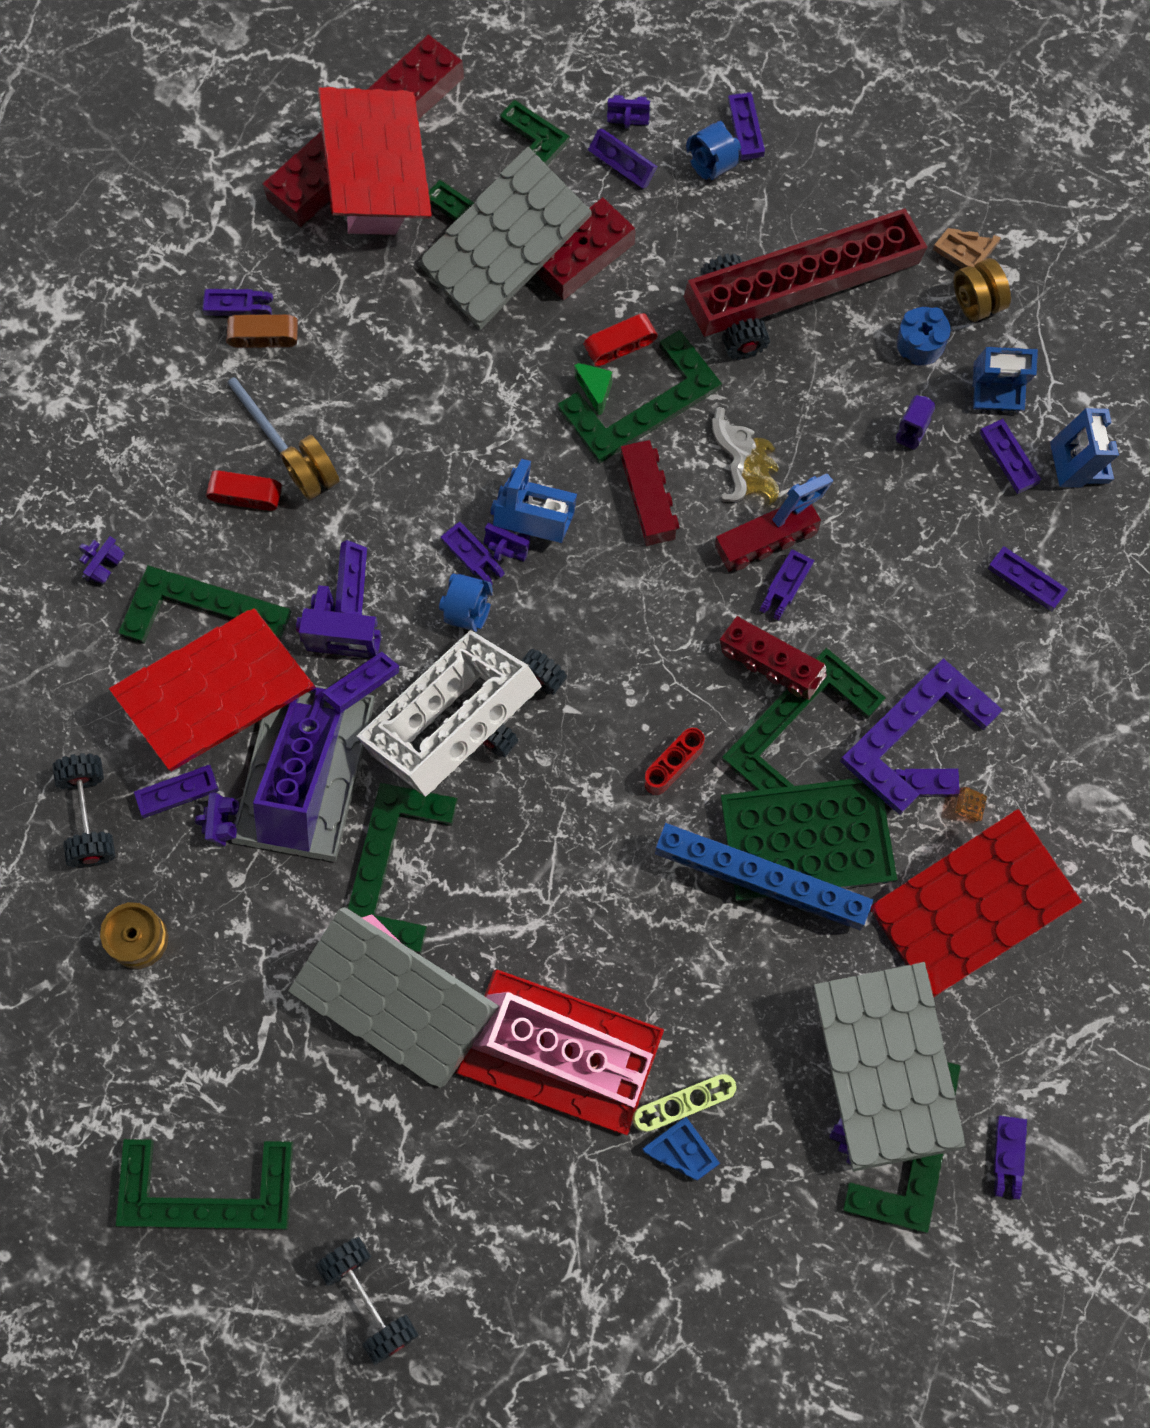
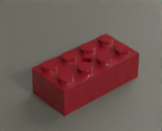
M603 197L589 207L591 216L536 272L563 301L635 244V227Z

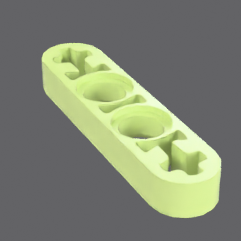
M729 1075L715 1076L638 1108L633 1114V1124L639 1131H652L731 1098L736 1092V1083ZM718 1080H721L722 1083H728L729 1088L726 1089V1095L723 1092L715 1093L712 1095L715 1100L711 1101L709 1090L719 1086ZM693 1090H700L704 1094L705 1099L702 1105L696 1106L690 1101V1094ZM668 1100H674L679 1105V1112L676 1116L672 1117L666 1114L664 1106ZM658 1105L659 1114L664 1121L660 1122V1117H656L649 1121V1127H647L646 1123L641 1124L639 1118L643 1116L642 1111H645L646 1114L654 1113L657 1111L654 1106Z

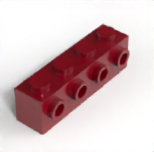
M736 616L720 638L722 653L728 659H736L742 662L748 670L754 673L760 672L771 683L775 685L781 684L788 688L789 692L796 697L802 696L809 700L826 677L824 663L739 616Z

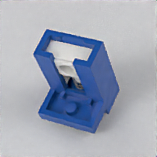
M986 347L974 361L973 409L1023 412L1025 410L1026 385L1037 374L1038 349Z
M1085 408L1050 441L1059 487L1082 488L1086 483L1109 484L1114 480L1111 462L1119 456L1116 441L1109 443L1106 427L1112 423L1109 409Z
M521 459L518 467H513L505 486L500 487L497 500H494L492 503L490 514L494 515L493 526L562 543L575 513L577 494L529 482L531 461Z

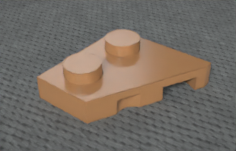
M948 228L935 243L933 250L962 269L968 266L974 267L976 263L988 258L999 244L1001 237L993 235V238L980 237L977 232H962L958 229Z

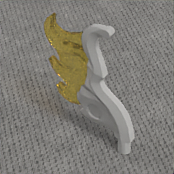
M721 407L715 408V415L712 418L714 438L718 445L734 460L730 464L735 491L732 494H723L722 501L738 502L745 495L760 492L770 497L769 504L771 505L778 499L779 487L776 481L771 478L768 470L772 468L778 472L779 468L773 458L765 453V450L768 449L774 452L773 444L764 438L752 439L755 432L747 427L727 424L726 420H724L725 409Z

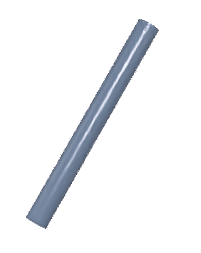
M235 377L231 378L228 381V385L277 450L282 452L287 449L288 446Z

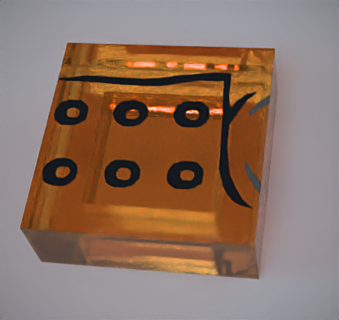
M968 787L960 788L955 813L975 822L982 821L987 796Z

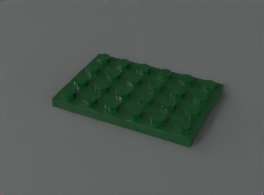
M859 778L720 796L727 846L841 888L893 883L898 880L885 803ZM733 884L736 902L771 898Z

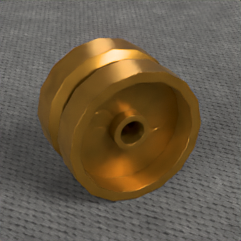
M987 258L976 263L974 267L968 266L955 272L953 277L955 295L959 306L969 320L976 322L989 316L990 312L995 314L1009 308L1011 303L1009 283L1003 269L995 259Z
M311 434L299 441L301 453L292 446L280 452L281 459L291 479L309 501L321 493L318 481L327 489L340 482L339 476L329 457Z
M128 902L115 907L107 914L101 925L100 938L103 948L118 963L131 969H142L153 965L163 956L168 945L169 935L166 925L151 908L141 903Z

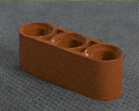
M292 315L230 316L227 321L226 343L235 348L293 347L297 344L298 319Z

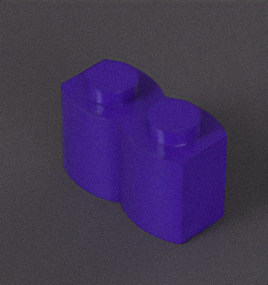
M918 395L912 398L899 424V430L896 434L897 443L913 450L918 448L935 411V404L931 399Z

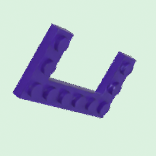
M944 658L840 760L846 768L899 815L917 799L919 793L887 766L881 758L943 696L983 730L1003 711L1002 708Z

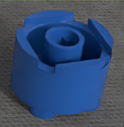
M718 121L690 136L686 142L687 153L691 151L693 159L690 162L694 170L703 179L711 178L713 180L737 166L739 160L738 152L741 151V144L737 138L732 137L724 123Z
M919 307L906 312L897 336L896 345L898 352L903 358H908L915 365H929L936 362L943 354L950 336L949 321L943 311L937 307Z
M453 573L449 579L447 595L442 596L440 600L439 610L444 611V622L446 624L477 632V628L481 629L490 611L491 604L487 603V596H492V584L481 579Z

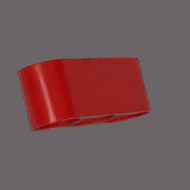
M643 313L589 336L583 345L594 365L602 366L650 345L657 339L658 334L647 315Z
M216 470L211 472L206 497L217 503L274 511L278 506L282 484L271 478Z
M697 728L686 729L647 769L644 785L650 794L660 795L664 793L701 755L705 741L701 730ZM688 739H695L699 742V745L690 747L685 742ZM677 757L681 760V764L673 766L668 763V759ZM652 776H660L664 781L656 785L651 783L649 779Z

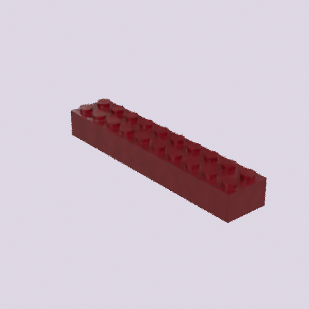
M428 34L367 90L382 89L385 91L405 90L414 92L419 120L464 79L463 61ZM322 130L262 184L267 201L300 228L330 201Z
M906 208L690 279L687 282L683 297L703 336L706 337L724 331L727 328H732V324H740L739 321L741 320L746 322L747 319L752 318L753 321L755 318L759 319L920 264L928 247Z

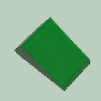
M581 363L575 364L574 371L577 382L598 416L603 414L612 386V371Z

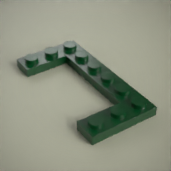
M515 99L500 114L501 122L533 142L529 148L547 166L570 142L568 134ZM439 180L429 190L430 204L454 221L474 204V202L442 180Z
M681 330L660 341L659 347L685 380L609 427L605 428L579 392L558 403V410L599 464L621 451V446L636 442L722 388L721 381Z
M147 565L118 633L121 637L145 644L163 599L231 620L255 608L279 640L282 638L292 612L286 607Z
M827 647L816 658L825 664L826 677L809 700L802 696L796 697L787 688L722 757V761L756 791L794 786L761 756L827 686L833 689L867 719L886 699L884 695Z
M380 783L348 909L361 918L373 915L403 945L417 954H421L427 926L376 916L400 816L452 826L458 798L429 793L425 797L415 789Z
M947 1062L956 1095L961 1065ZM944 1153L912 1160L905 1196L849 1182L843 1212L927 1234Z
M123 1139L116 1226L288 1230L294 1143L291 1141H264L260 1199L149 1197L154 1140Z

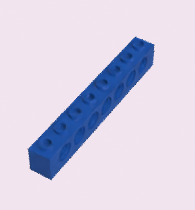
M665 823L656 846L655 855L857 930H861L864 927L873 902L871 898Z

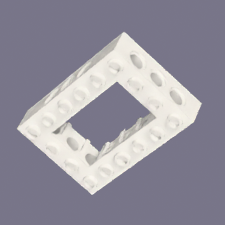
M470 630L357 735V738L372 757L426 797L542 686L527 664ZM479 677L484 679L486 682L483 684V687L469 700H466L463 703L464 705L449 719L446 718L443 721L444 724L430 737L427 736L420 744L421 752L418 753L410 744L416 736L433 723Z

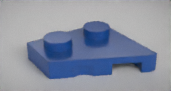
M825 474L818 478L814 476L803 485H794L787 492L788 497L772 519L773 522L780 527L785 524V520L792 511L799 514L809 505L822 498L833 483V479L828 474Z
M687 1117L683 1118L642 1149L648 1156L695 1181L701 1179L720 1164Z

